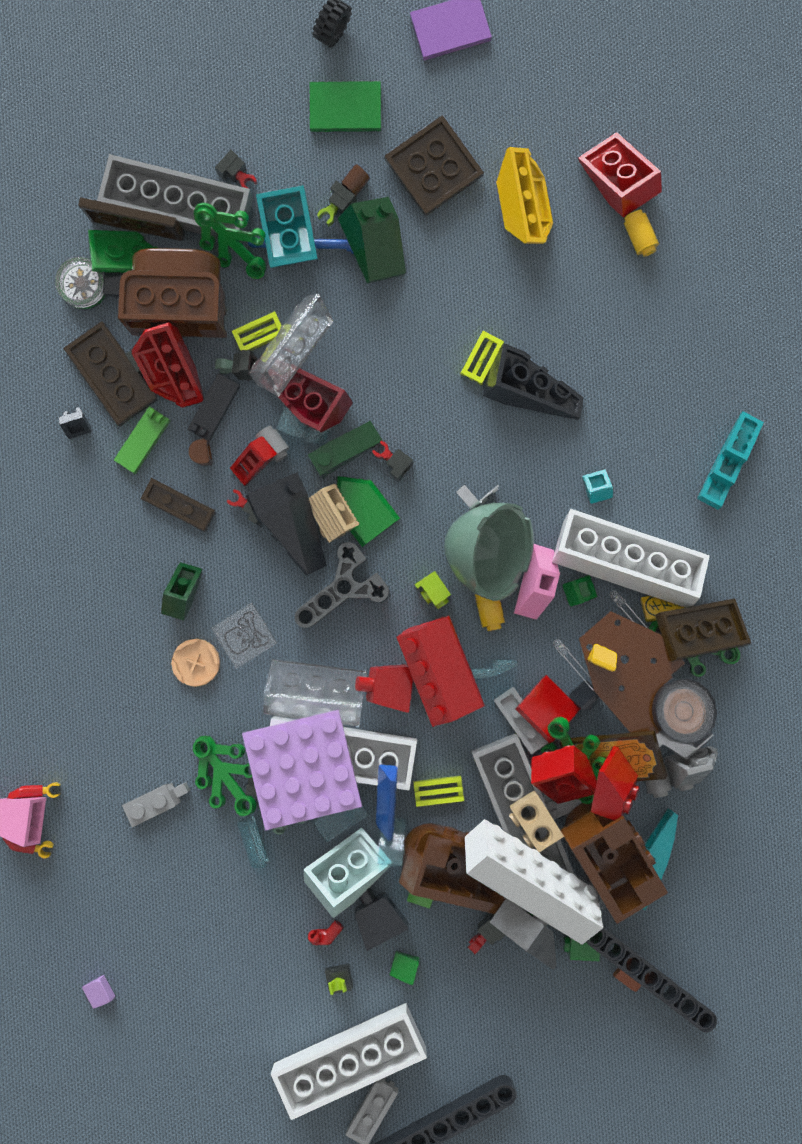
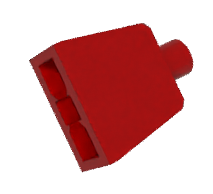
M408 665L370 667L369 677L357 676L355 689L356 691L367 692L366 701L409 713L413 678Z

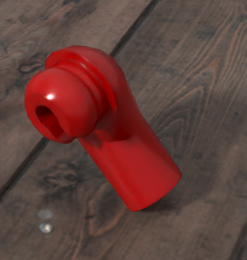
M334 920L328 929L311 930L308 933V940L313 945H330L344 929V926L339 921Z

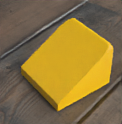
M594 644L587 660L613 672L616 669L617 653Z

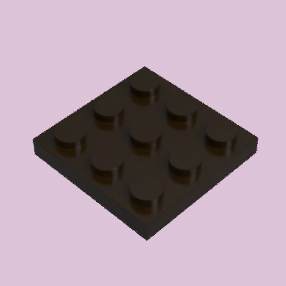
M443 115L384 156V160L425 217L484 175L480 166Z

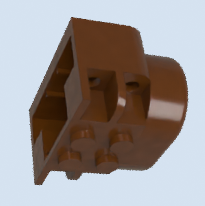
M147 248L137 251L133 255L132 270L124 273L120 279L118 319L132 336H141L145 329L170 323L178 328L182 337L227 338V332L224 329L226 307L225 292L220 284V260L211 253L196 249Z
M581 803L569 813L564 828L560 831L618 924L668 894L652 866L656 864L653 856L644 846L643 839L636 832L629 820L626 821L624 816L614 821L591 812L592 803Z
M427 823L417 826L405 837L400 852L403 869L399 883L410 894L496 914L506 899L467 874L465 836L470 832L465 833L452 827Z

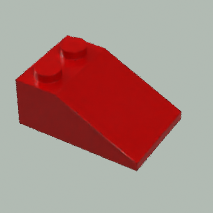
M617 132L578 157L580 164L607 203L622 217H625L662 192L661 171Z

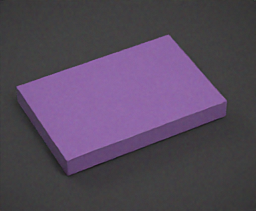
M450 0L410 12V18L423 61L491 41L492 36L481 0Z

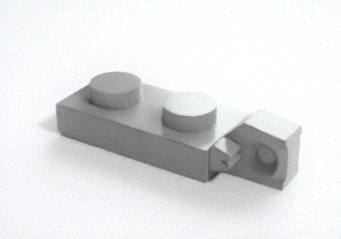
M187 782L176 787L173 786V783H166L123 804L122 807L131 826L134 827L177 806V804L181 803L179 797L188 793L190 788Z

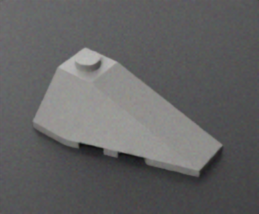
M712 746L699 748L687 760L677 754L664 757L671 785L676 789L679 788L680 791L694 788V784L701 783L714 768L718 755L717 749Z

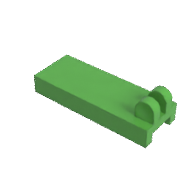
M149 406L114 461L136 474L171 420Z

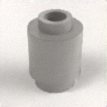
M268 426L256 434V438L264 437L277 454L271 461L275 460L278 463L288 456L287 451L289 447L277 429Z
M665 766L667 771L665 780L645 781L648 794H653L654 798L667 796V791L672 790L667 766Z

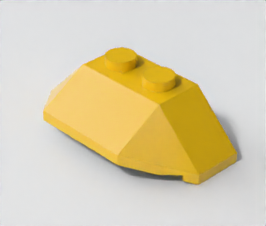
M509 147L506 149L496 181L505 229L523 243L544 244L553 225L545 177L531 157V152L528 148Z

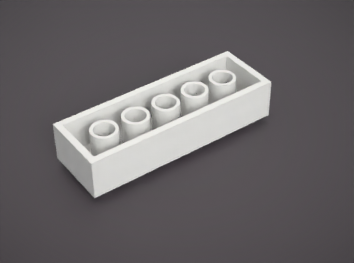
M570 509L563 521L552 563L686 608L692 607L700 599L709 555Z
M274 716L271 719L270 726L296 719ZM343 727L358 783L378 786L379 765H393L398 768L397 789L410 790L417 738Z
M485 819L465 836L466 872L468 875L580 944H584L603 929L598 893L592 885H587L573 873L565 871L556 862L543 857L537 850L529 848L518 838L512 837L498 825H493Z
M404 1003L275 1062L271 1076L289 1117L293 1120L426 1059V1046L407 1003Z

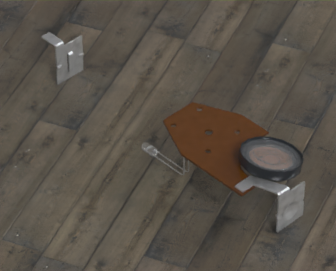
M465 485L456 493L470 508L468 511H470L480 503L483 505L488 500L487 497L498 490L499 485L480 501L477 500ZM616 590L610 592L612 600L624 611L621 606L623 604L628 606L626 600ZM610 611L579 638L589 674L587 672L586 674L591 678L593 685L592 690L595 691L630 733L655 731L659 747L664 744L675 751V754L687 760L697 749L714 736L710 733L715 726L717 717L716 703L713 696L698 681L686 678L668 682L673 678L671 675L683 666L685 662L683 660L671 662L661 634L648 629L643 622L644 626H641L633 620L631 621ZM619 620L620 625L616 626L615 621ZM559 639L553 641V646L567 660L564 655L567 653L571 655L569 649ZM591 644L593 648L594 644H598L617 653L615 671L611 672L588 662L587 659L591 650H588L586 646ZM623 655H626L629 659L626 664H623L620 660ZM655 658L656 663L652 664L651 659ZM623 685L624 690L619 691V686Z

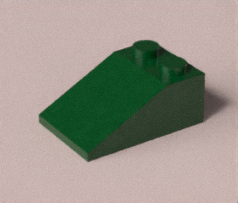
M383 197L350 204L338 217V221L367 284L404 275L406 268L399 218L390 198Z

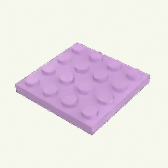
M339 709L242 733L265 830L362 807Z

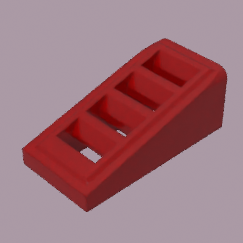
M261 436L249 443L230 469L241 483L246 486L267 466L277 453L266 439Z

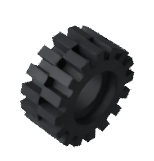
M327 0V4L323 5V10H320L319 17L315 20L316 24L313 26L314 31L312 32L313 37L330 48L334 47L335 43L339 42V38L343 36V31L348 27L346 25L350 22L349 17L352 15V8L341 0Z

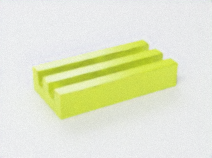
M275 311L232 331L240 350L251 351L286 335ZM274 320V324L240 339L239 335ZM278 328V331H276V332H274V333H272V334H269V335H267V336H265V337H263V338H261V339H259V340H256V341H254V342H252V343H250V344H248V345H245V346L243 345V344L246 343V342H249V341H251V340H253V339H255V338H257V337H260V336H262V335H264V334H266V333H268V332H271V331H273V330H275V329Z
M482 331L460 375L466 376L470 380H474L482 385L504 341ZM486 338L489 341L471 373L468 369ZM492 344H497L481 376H477L476 374Z
M461 776L413 781L416 807L464 801ZM457 782V787L419 791V787ZM458 792L457 796L420 800V796Z

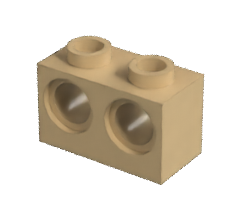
M535 790L510 805L513 813L509 814L516 827L522 826L526 834L523 835V838L529 848L535 846L537 851L541 852L564 837ZM526 806H531L534 808L533 815L528 818L521 816L522 809ZM538 828H546L547 835L544 838L538 839L535 837V832Z

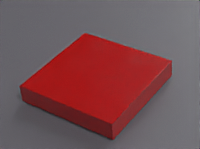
M545 675L515 710L548 743H551L555 738L548 732L550 722L556 717H563L570 722L580 708Z

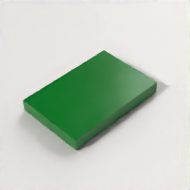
M381 81L309 82L310 132L381 131Z

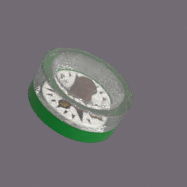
M84 257L71 258L59 267L55 277V285L59 295L68 304L78 309H90L103 301L105 298L103 294L104 272L91 271L90 259Z

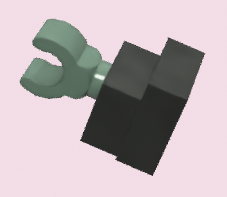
M241 350V353L234 354L233 361L223 358L216 359L215 369H220V374L232 372L238 380H257L259 360L251 350Z

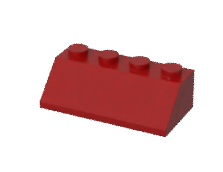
M450 616L410 627L396 637L432 727L453 722L484 707L485 704Z

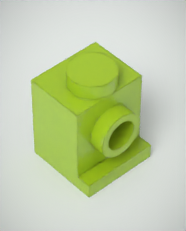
M435 571L415 584L417 589L419 587L423 588V591L420 593L427 604L432 602L437 610L449 602L447 597L451 594Z

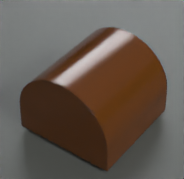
M356 164L342 180L341 185L356 197L370 180V177Z
M206 439L194 441L189 447L190 458L200 466H211L213 459L210 443Z

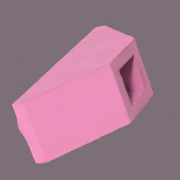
M536 544L533 545L532 558L528 571L524 572L514 614L537 620L555 597L560 572L558 564L552 563L554 550Z

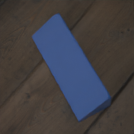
M379 765L376 825L385 838L391 841L395 825L398 768L393 765Z

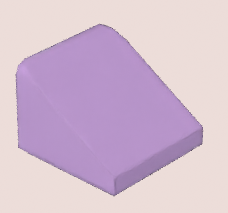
M104 975L82 987L93 1009L111 1002L115 997Z

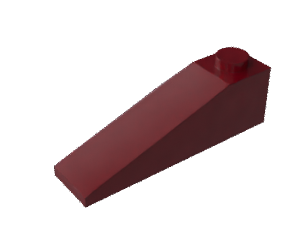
M269 353L258 368L257 375L302 424L320 433L341 423L353 404V401L344 389Z

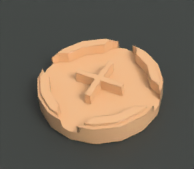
M187 640L176 648L171 662L172 670L177 679L186 685L193 687L206 685L219 672V653L206 640Z

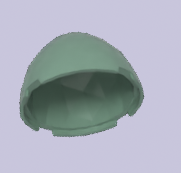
M513 503L480 505L459 517L446 534L444 551L451 570L465 587L483 598L497 601L510 596L519 587L517 581L522 572L528 571L534 545L531 520L525 517L521 506Z

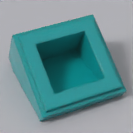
M605 469L582 476L591 504L613 497V486Z

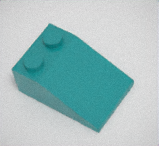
M304 185L256 194L262 229L266 234L265 244L270 268L317 260L313 228Z

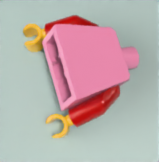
M54 782L47 787H42V785L21 786L10 792L7 798L0 799V836L12 851L28 854L38 852V855L43 859L50 857L51 853L43 851L42 848H53L54 844L51 841H44L41 845L36 844H40L45 812L46 797L42 796L43 794H47L51 798L59 796L60 794H52L50 791L51 786H60L59 783Z

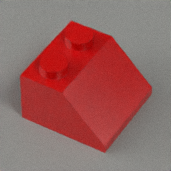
M574 745L564 746L562 749L544 752L542 755L532 757L531 784L557 804L594 795L597 783L596 777L587 756Z
M613 746L599 770L591 808L592 813L614 821L623 816L624 813L629 814L633 800L636 801L640 789L639 786H636L638 775L619 747Z

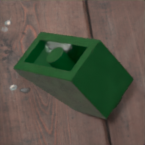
M182 562L179 563L163 593L161 614L185 620L192 606L203 569Z

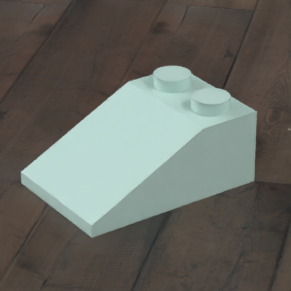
M360 828L304 869V882L334 918L352 905L392 865V862L363 828Z

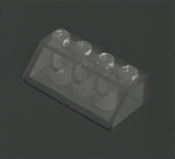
M314 294L304 297L301 303L295 307L293 314L287 322L281 326L279 333L273 341L267 345L259 360L253 364L249 372L257 385L278 397L334 322L320 295Z
M272 659L264 691L263 714L301 719L339 709L344 725L360 726L364 691H356L355 682L357 676L366 677L367 671Z

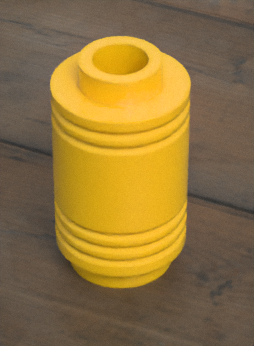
M642 210L628 214L624 218V226L636 254H642L643 257L655 253L659 242L647 214L643 213Z
M475 594L482 628L487 627V631L501 629V624L505 623L501 601L489 600Z

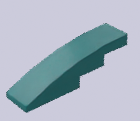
M743 411L741 412L698 495V500L717 510L722 507L730 487L735 484L743 464L748 460L764 422Z
M669 808L644 845L656 862L652 866L660 880L668 865L678 820V814Z

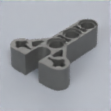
M345 542L338 548L339 564L335 580L296 611L295 621L300 627L308 628L315 625L348 598H370L374 602H382L388 597L389 588L377 572L363 583H358L354 580V570L367 560L354 543ZM345 548L355 550L352 554L357 562L356 564L348 557L343 558L345 554L343 550ZM346 580L350 582L351 590L349 593L341 594L339 592L338 584L341 581ZM370 581L377 587L383 586L385 588L382 591L384 595L382 598L379 596L373 597L374 589ZM324 595H328L332 599V604L328 609H323L319 605V600ZM304 610H309L313 615L312 621L308 624L303 623L300 619V615Z

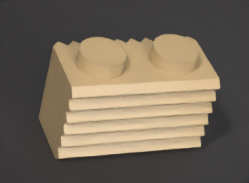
M336 484L320 489V491L309 498L313 516L320 527V533L329 543L342 537L359 525Z

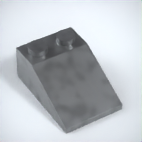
M506 898L489 923L529 954L554 970L556 967L554 933L546 927L548 923L535 915L532 917L527 913L528 911Z

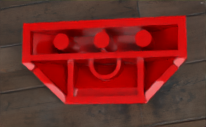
M170 323L145 329L131 350V353L150 391L167 400L176 402V405L182 408L203 402L204 395L196 366L178 328Z

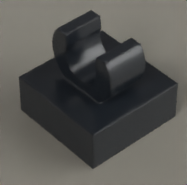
M79 407L76 408L77 412L69 414L65 411L63 416L58 417L59 425L68 439L91 432V425Z

